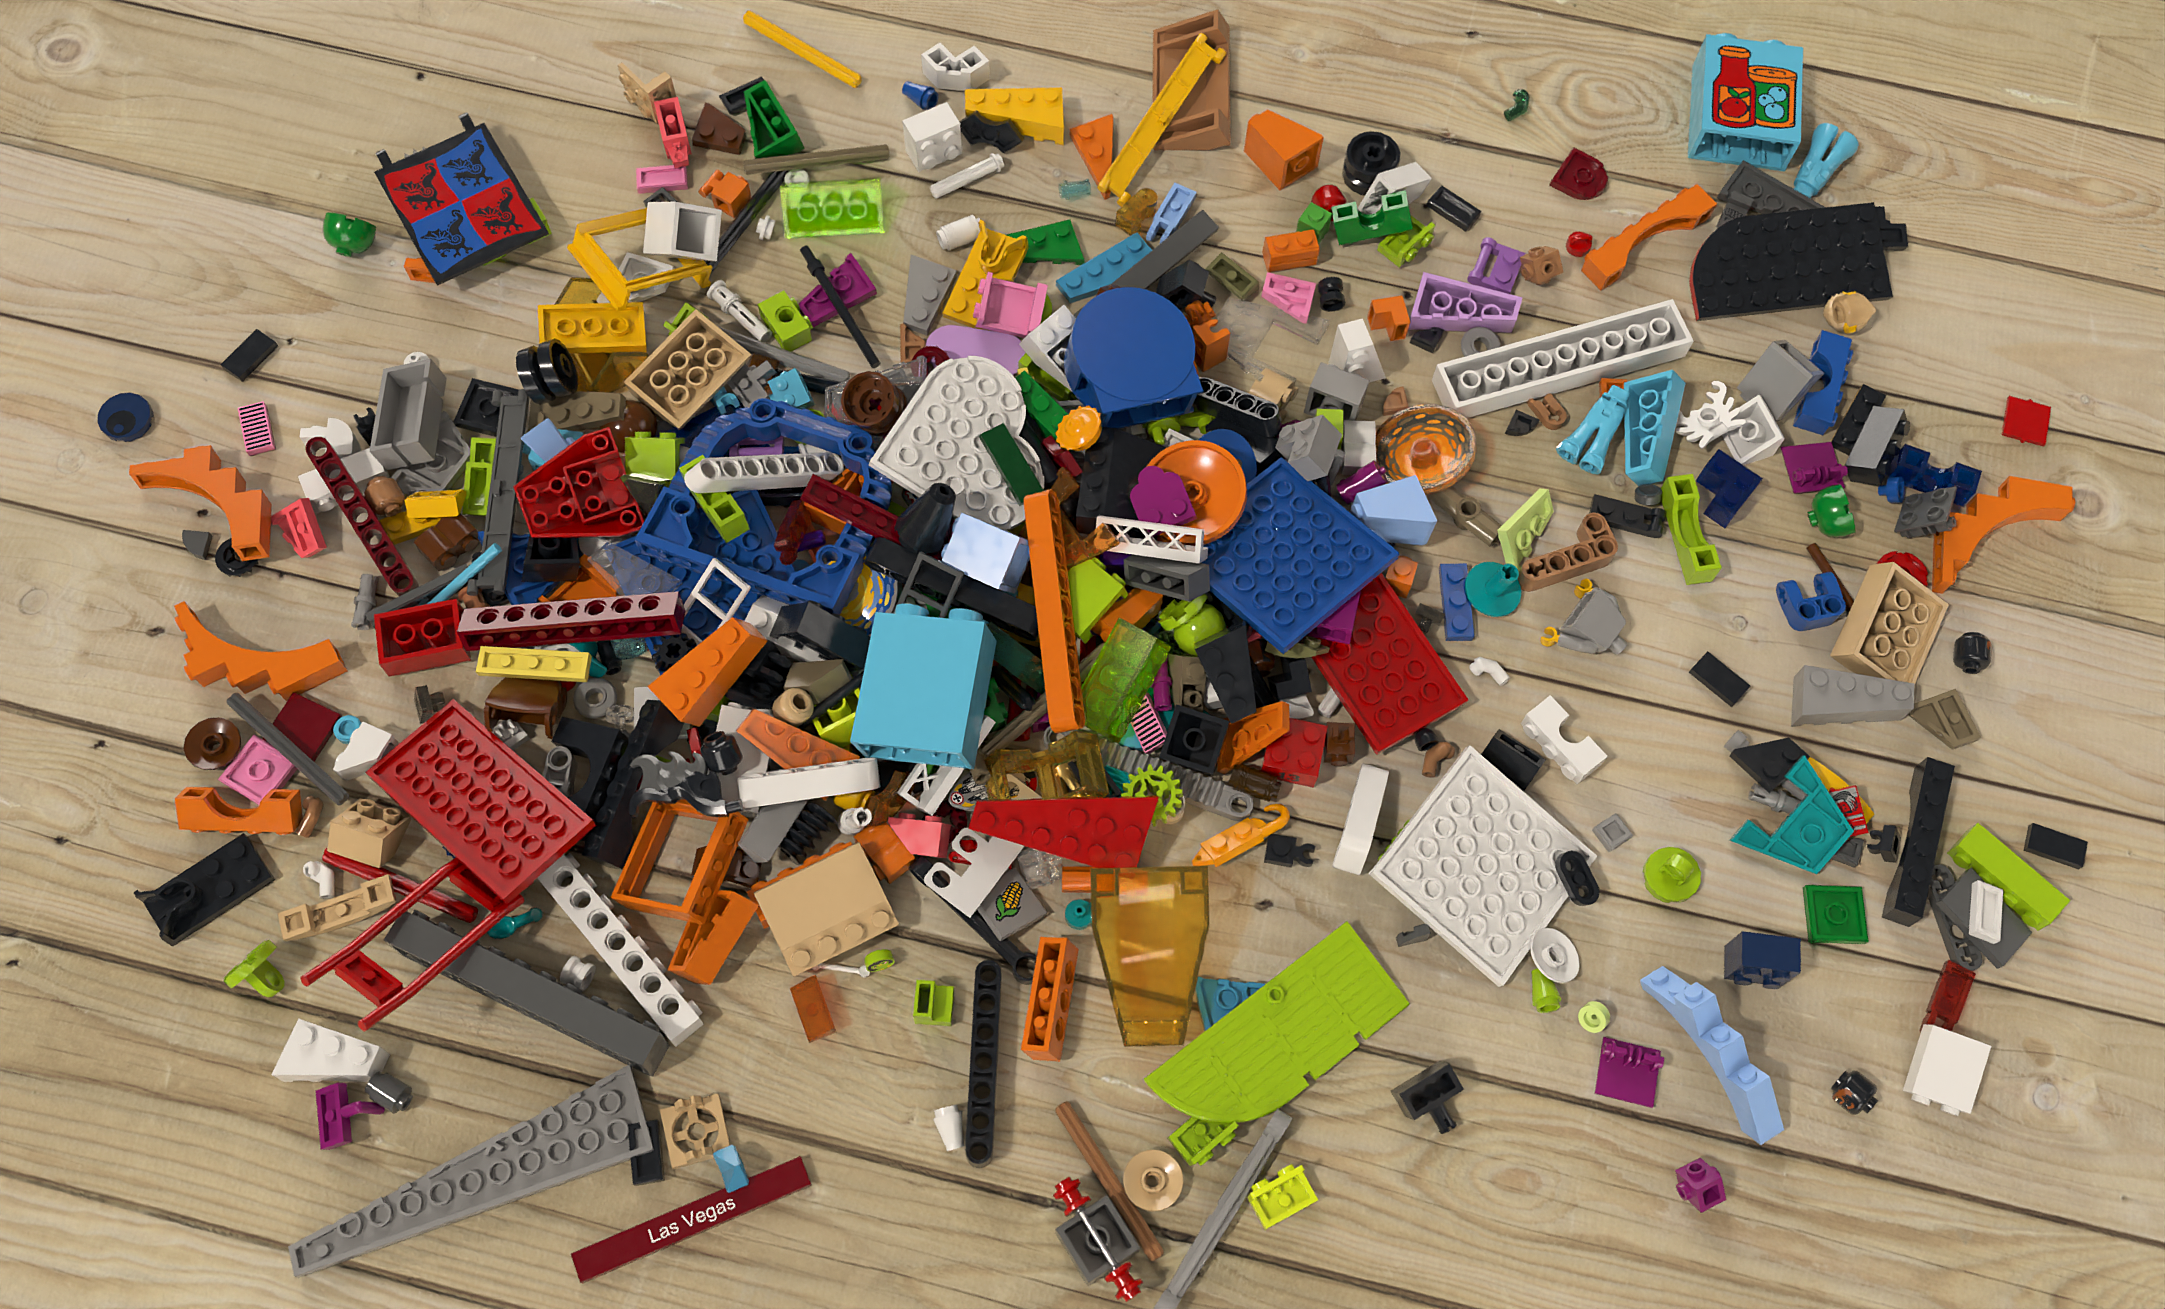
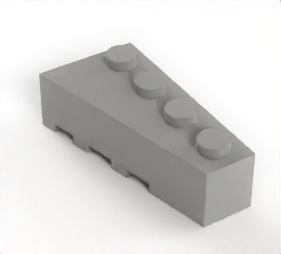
M1804 665L1793 678L1791 727L1801 726L1802 724L1825 725L1826 723L1834 722L1849 724L1854 721H1900L1914 709V683Z

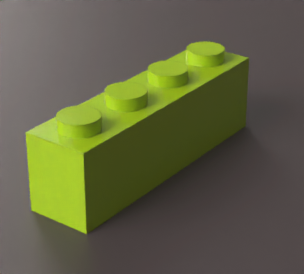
M1979 823L1968 829L1947 852L1957 866L1966 870L1972 868L1985 883L2003 889V902L2020 915L2024 923L2035 928L2037 931L2051 924L2071 901Z

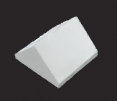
M1757 395L1739 407L1741 410L1736 419H1744L1746 424L1722 435L1738 466H1744L1773 456L1785 439L1762 396Z

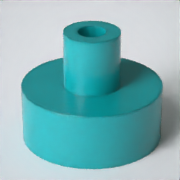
M1077 899L1067 905L1065 920L1071 928L1083 930L1089 927L1093 921V908L1087 901Z

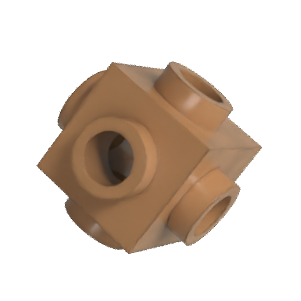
M1547 246L1534 247L1528 251V254L1520 257L1522 265L1520 270L1525 281L1536 283V285H1544L1549 283L1551 278L1564 273L1558 249Z

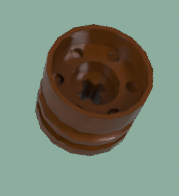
M872 371L859 373L851 378L844 387L841 397L842 410L847 418L862 430L877 437L887 436L908 406L907 397L900 388L879 372Z

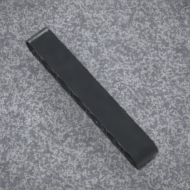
M877 537L864 563L872 570L906 584L918 555L890 540ZM923 560L912 588L946 602L956 576ZM965 574L963 575L951 606L978 612L983 616V620L1024 639L1030 641L1037 640L1039 631L1036 606Z
M984 960L978 964L975 970L965 1152L969 1164L978 1169L988 1166L992 1161L994 1144L1002 976L1001 968L992 960ZM993 971L996 974V978L993 981L986 982L981 979L983 972ZM984 999H991L994 1001L995 1006L991 1010L985 1011L979 1007V1004ZM982 1028H990L994 1032L993 1036L987 1040L980 1039L977 1034ZM980 1057L990 1058L992 1064L989 1068L980 1069L976 1066V1061ZM986 1086L991 1091L990 1095L985 1099H979L974 1095L976 1088ZM977 1116L987 1117L989 1124L984 1129H977L973 1126V1120ZM976 1146H984L988 1152L985 1158L977 1160L971 1156L972 1149Z

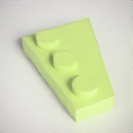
M1539 488L1497 530L1506 564H1513L1518 571L1521 569L1519 564L1523 557H1529L1532 552L1530 545L1535 536H1541L1554 512L1549 489Z

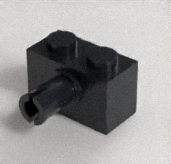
M1190 259L1160 277L1156 293L1168 299L1179 310L1197 300H1200L1203 304L1207 301L1211 307L1216 302V296L1204 290L1209 271Z
M1438 1061L1391 1090L1405 1117L1416 1120L1429 1112L1440 1134L1449 1132L1448 1127L1453 1129L1457 1126L1444 1102L1463 1091L1464 1088L1449 1063Z

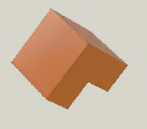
M1403 296L1371 301L1367 315L1370 329L1386 328L1390 341L1405 339L1410 319Z

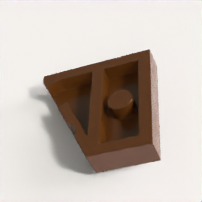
M705 102L691 140L693 146L740 155L747 135L744 128L711 104Z

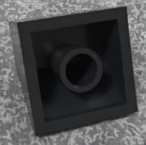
M1176 704L1159 758L1213 777L1230 721Z

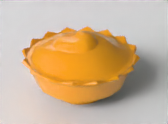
M1089 405L1086 407L1079 406L1076 410H1071L1068 415L1063 416L1062 422L1058 424V430L1055 433L1057 436L1056 442L1060 444L1061 448H1066L1067 450L1083 451L1090 448L1096 443L1101 434V413H1098L1096 408H1091Z

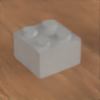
M1321 362L1310 385L1304 413L1315 417L1317 408L1343 410V421H1356L1370 380L1363 378L1359 374H1352L1341 370L1335 365Z

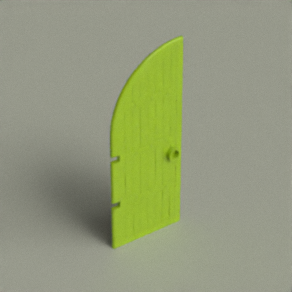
M1346 921L1143 1080L1170 1106L1194 1118L1216 1123H1232L1233 1121L1240 1123L1255 1120L1281 1108L1307 1088L1309 1084L1303 1077L1306 1073L1309 1072L1312 1078L1317 1080L1358 1047L1359 1043L1354 1037L1356 1033L1359 1032L1365 1040L1409 1006L1410 1003L1348 921Z

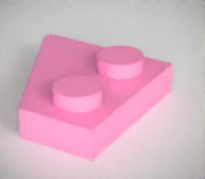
M1267 272L1261 297L1300 322L1307 324L1316 283Z

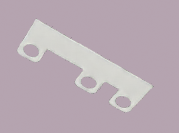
M1011 774L1004 775L994 789L995 794L1001 799L1027 800L1042 798ZM1006 782L1017 784L1019 795L1015 798L1005 796L1002 791L1003 784ZM963 828L952 841V848L972 864L960 877L945 864L935 863L924 877V882L970 918L1024 846L993 836L987 842L974 831ZM972 836L977 841V849L971 853L963 851L960 847V839L962 837ZM942 870L948 873L950 883L947 887L940 888L933 883L932 876L936 871Z

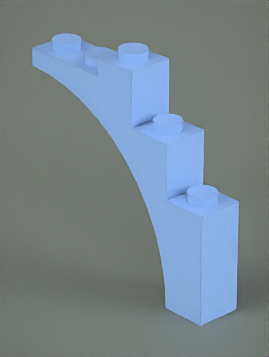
M1664 966L1640 979L1642 989L1655 998L1677 1020L1709 1062L1733 1106L1741 1131L1760 1145L1784 1131L1770 1076L1750 1063L1743 1035L1723 1022L1716 995L1698 982L1690 985Z

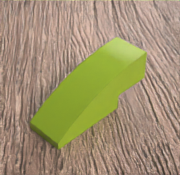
M471 437L470 461L466 462L464 490H466L467 494L463 503V515L486 516L496 444V439Z

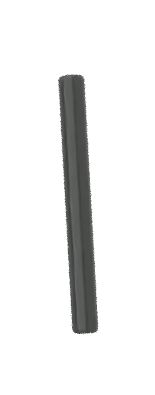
M233 693L227 699V704L334 803L340 806L348 800L349 794L239 693Z

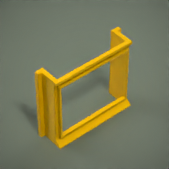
M647 208L578 223L573 243L567 246L570 253L617 311L626 309L630 294L633 291L691 276L702 289L711 286L709 277L713 267L707 265L704 260L683 258L677 259L684 267L627 281L592 238V236L646 224Z

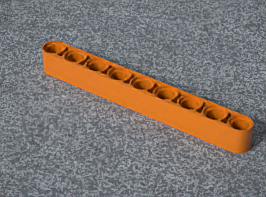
M1049 489L1025 496L1024 510L1048 717L1052 731L1057 734L1083 728L1085 726V713L1060 505L1055 491Z

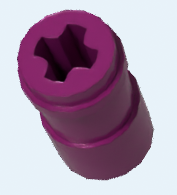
M1373 460L1358 469L1353 475L1340 480L1336 484L1337 490L1345 503H1353L1357 493L1385 485L1387 478L1384 473L1387 470L1384 466L1380 468L1378 463Z

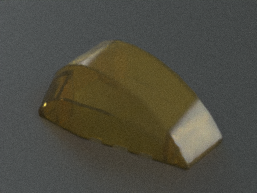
M1208 866L1090 868L1091 930L1124 1047L1184 1045L1200 964L1210 925Z

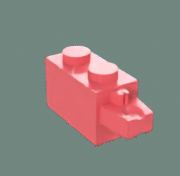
M678 97L654 101L667 158H671L674 168L689 166V155L692 152Z

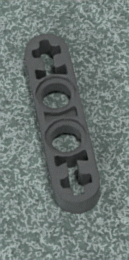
M1936 864L1933 867L1927 896L1951 964L1958 972L1968 974L1981 966L1982 955L1980 950L1964 933L1962 939H1956L1950 933V927L1955 924L1936 904L1946 891L1937 894V891L1940 889L1941 891L1948 890L1955 881L1951 871L1946 866ZM1934 874L1937 877L1941 876L1943 881L1933 880L1932 876ZM1964 943L1967 944V946H1966L1965 948H1963V946H1962V947H1960L1959 949H1957V947H1956V946H1960V945H1962V944H1964ZM1961 957H1970L1972 962H1963Z

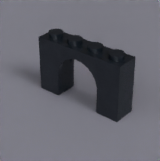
M562 717L551 742L556 746L566 747L572 755L589 758L591 767L585 785L577 793L567 798L596 823V814L605 801L607 788L615 777L618 762L625 753L629 738L620 729ZM591 829L580 840L585 841L586 838L592 833L593 829Z

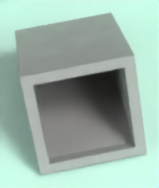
M1787 340L1773 341L1738 385L1737 389L1742 392L1740 396L1746 402L1757 395H1761L1774 420L1777 422L1788 414L1825 373Z

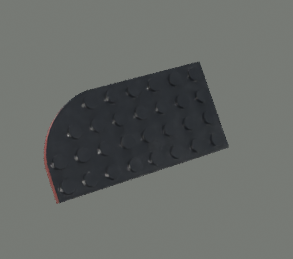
M1874 202L1742 216L1730 220L1717 228L1703 242L1694 257L1689 277L1696 321L1824 307L1828 300L1835 296L1836 293L1840 294L1842 292L1856 291L1865 296L1870 302L1889 300L1893 297Z

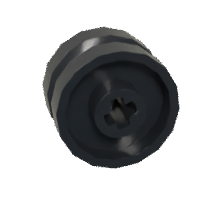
M1374 131L1360 133L1352 138L1347 146L1342 170L1345 184L1352 191L1365 196L1379 173L1398 168L1400 150L1397 143L1390 136Z
M554 338L540 343L538 347L533 345L517 352L516 368L524 390L534 403L541 405L556 399V396L562 398L577 392L578 375L570 353L560 340Z

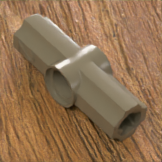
M1450 484L1430 494L1429 499L1453 517L1454 524L1458 528L1469 530L1489 547L1499 540L1497 530L1502 525L1481 509L1477 499L1465 497ZM1463 512H1469L1472 515H1466Z

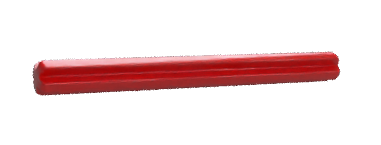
M328 848L324 850L322 856L324 862L368 881L389 874L394 892L403 896H407L420 885V883L382 867L377 868L328 852ZM434 889L418 901L467 923L474 922L478 915L476 907Z

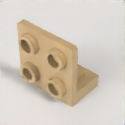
M621 62L618 64L620 72L618 77L624 86L625 91H623L625 98L631 104L635 103L645 118L650 117L658 124L654 101L676 97L671 76L663 72L645 85Z

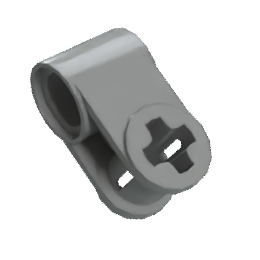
M557 746L548 752L543 777L562 794L569 797L574 793V781L578 763L566 747ZM561 758H568L564 766L556 767L557 762Z

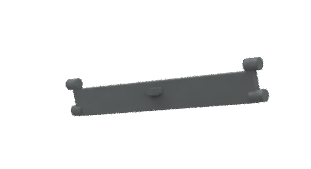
M524 389L518 391V396H503L504 393L502 391H493L492 405L500 407L481 555L494 543L498 544L502 551L479 571L478 580H468L467 594L470 596H477L479 589L494 588L493 593L497 595L505 593L517 496L513 486L519 482L524 446L521 437L525 434L529 396Z

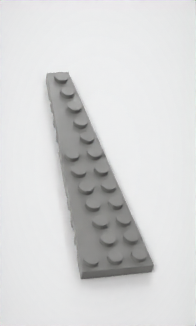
M629 1064L595 1082V1085L586 1090L578 1091L569 1096V1099L556 1106L548 1107L541 1111V1114L526 1122H520L505 1133H500L430 1170L423 1177L400 1186L393 1193L370 1202V1205L363 1209L340 1218L336 1223L327 1225L288 1246L294 1277L299 1278L629 1161L634 1156L654 1151L632 1066ZM640 1122L641 1129L635 1130L636 1149L630 1151L628 1124Z

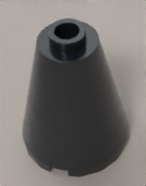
M934 483L897 518L894 529L895 532L897 530L900 536L898 540L910 552L917 555L919 552L925 554L934 553L933 555H936L943 550L948 541L956 494L950 486L944 483Z

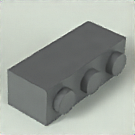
M1131 555L1124 559L1125 583L1128 586L1189 602L1210 591L1209 565L1141 555Z

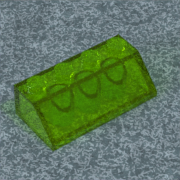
M881 178L781 184L780 194L785 238L884 233Z
M1118 618L1081 687L1085 726L1119 744L1122 737L1126 734L1135 713L1139 710L1144 696L1152 686L1162 663L1165 662L1171 646L1131 623Z

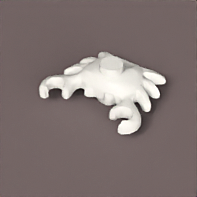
M1719 381L1711 383L1714 389L1720 390L1718 393H1706V397L1713 404L1704 403L1701 409L1692 410L1688 418L1684 417L1679 410L1676 433L1687 436L1686 440L1688 442L1701 440L1699 443L1700 449L1705 448L1711 441L1726 432L1746 424V420L1736 419L1740 413V408H1735L1731 411L1734 403L1732 397L1728 398L1726 405H1723L1726 396V386Z

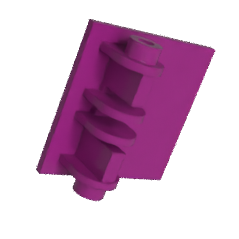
M1832 442L1781 447L1794 494L1820 491L1826 487L1838 484L1845 488L1842 478L1847 476L1848 470L1846 466L1838 464Z
M1603 1037L1594 1094L1653 1108L1658 1071L1664 1065V1057L1661 1056V1051Z

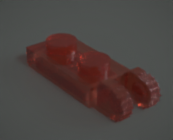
M802 500L792 501L777 532L778 535L774 547L776 551L781 552L779 559L782 565L793 564L796 558H798L797 550L811 524L810 511L806 509Z
M1950 960L1944 962L1926 1009L1927 1014L1920 1026V1033L1923 1024L1934 1025L1936 1018L1944 1021L1940 1028L1952 1032L1954 1025L1958 1023L1976 973Z

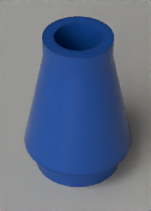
M910 81L905 82L902 87V94L911 99L922 110H929L935 107L938 102L939 95L933 87Z

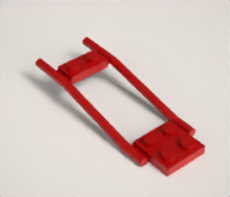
M455 857L440 867L351 943L302 975L300 980L304 986L308 987L331 970H334L339 978L378 1007L358 1021L359 1028L367 1031L414 997L502 918L525 902L524 898L519 894L506 905ZM446 877H449L451 883L491 911V913L404 988L402 982L360 950Z

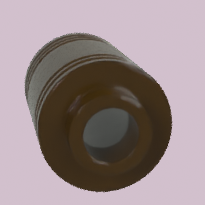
M1241 764L1240 766L1234 765L1228 786L1233 787V790L1270 802L1271 797L1277 799L1282 783L1277 782V775Z

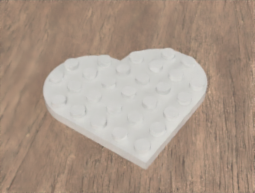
M979 356L949 359L935 367L922 383L869 462L870 467L918 497L934 483H944L950 486L956 494L952 515L954 520L960 517L961 513H964L1008 531L1026 521L1024 504L1018 505L979 438L980 434L1004 423L1044 490V476L1039 463L1040 459L1030 444L1019 436L1026 416V405L1021 393L1022 389L1014 376L1006 368L995 361Z

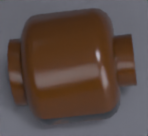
M1260 638L1248 643V649L1262 677H1266L1275 667L1274 654L1265 651L1267 640Z

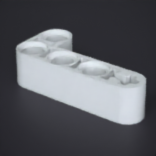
M1362 763L1342 837L1333 861V868L1360 875L1371 846L1389 771Z

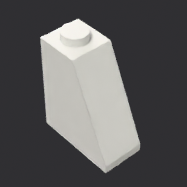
M1417 162L1379 173L1358 209L1364 214L1376 213L1382 207V195L1406 190L1408 204H1410L1422 195L1432 178Z

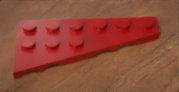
M1159 796L977 800L968 829L1133 879Z

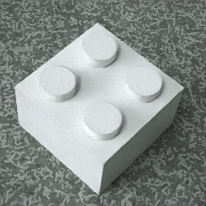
M947 102L902 120L905 151L918 172L931 169L939 163L952 160L962 154L960 122Z

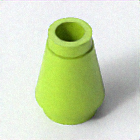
M1538 968L1532 970V1005L1536 1007L1539 1013H1549L1558 1010L1561 997L1554 982L1543 975Z

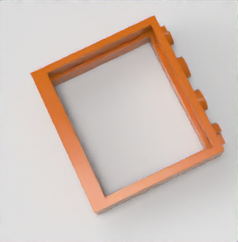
M684 799L678 800L675 804L662 803V805H659L660 803L652 802L610 898L627 909L705 925L749 819L740 812L730 813L729 817L706 816L699 813ZM675 815L717 822L682 906L639 898Z

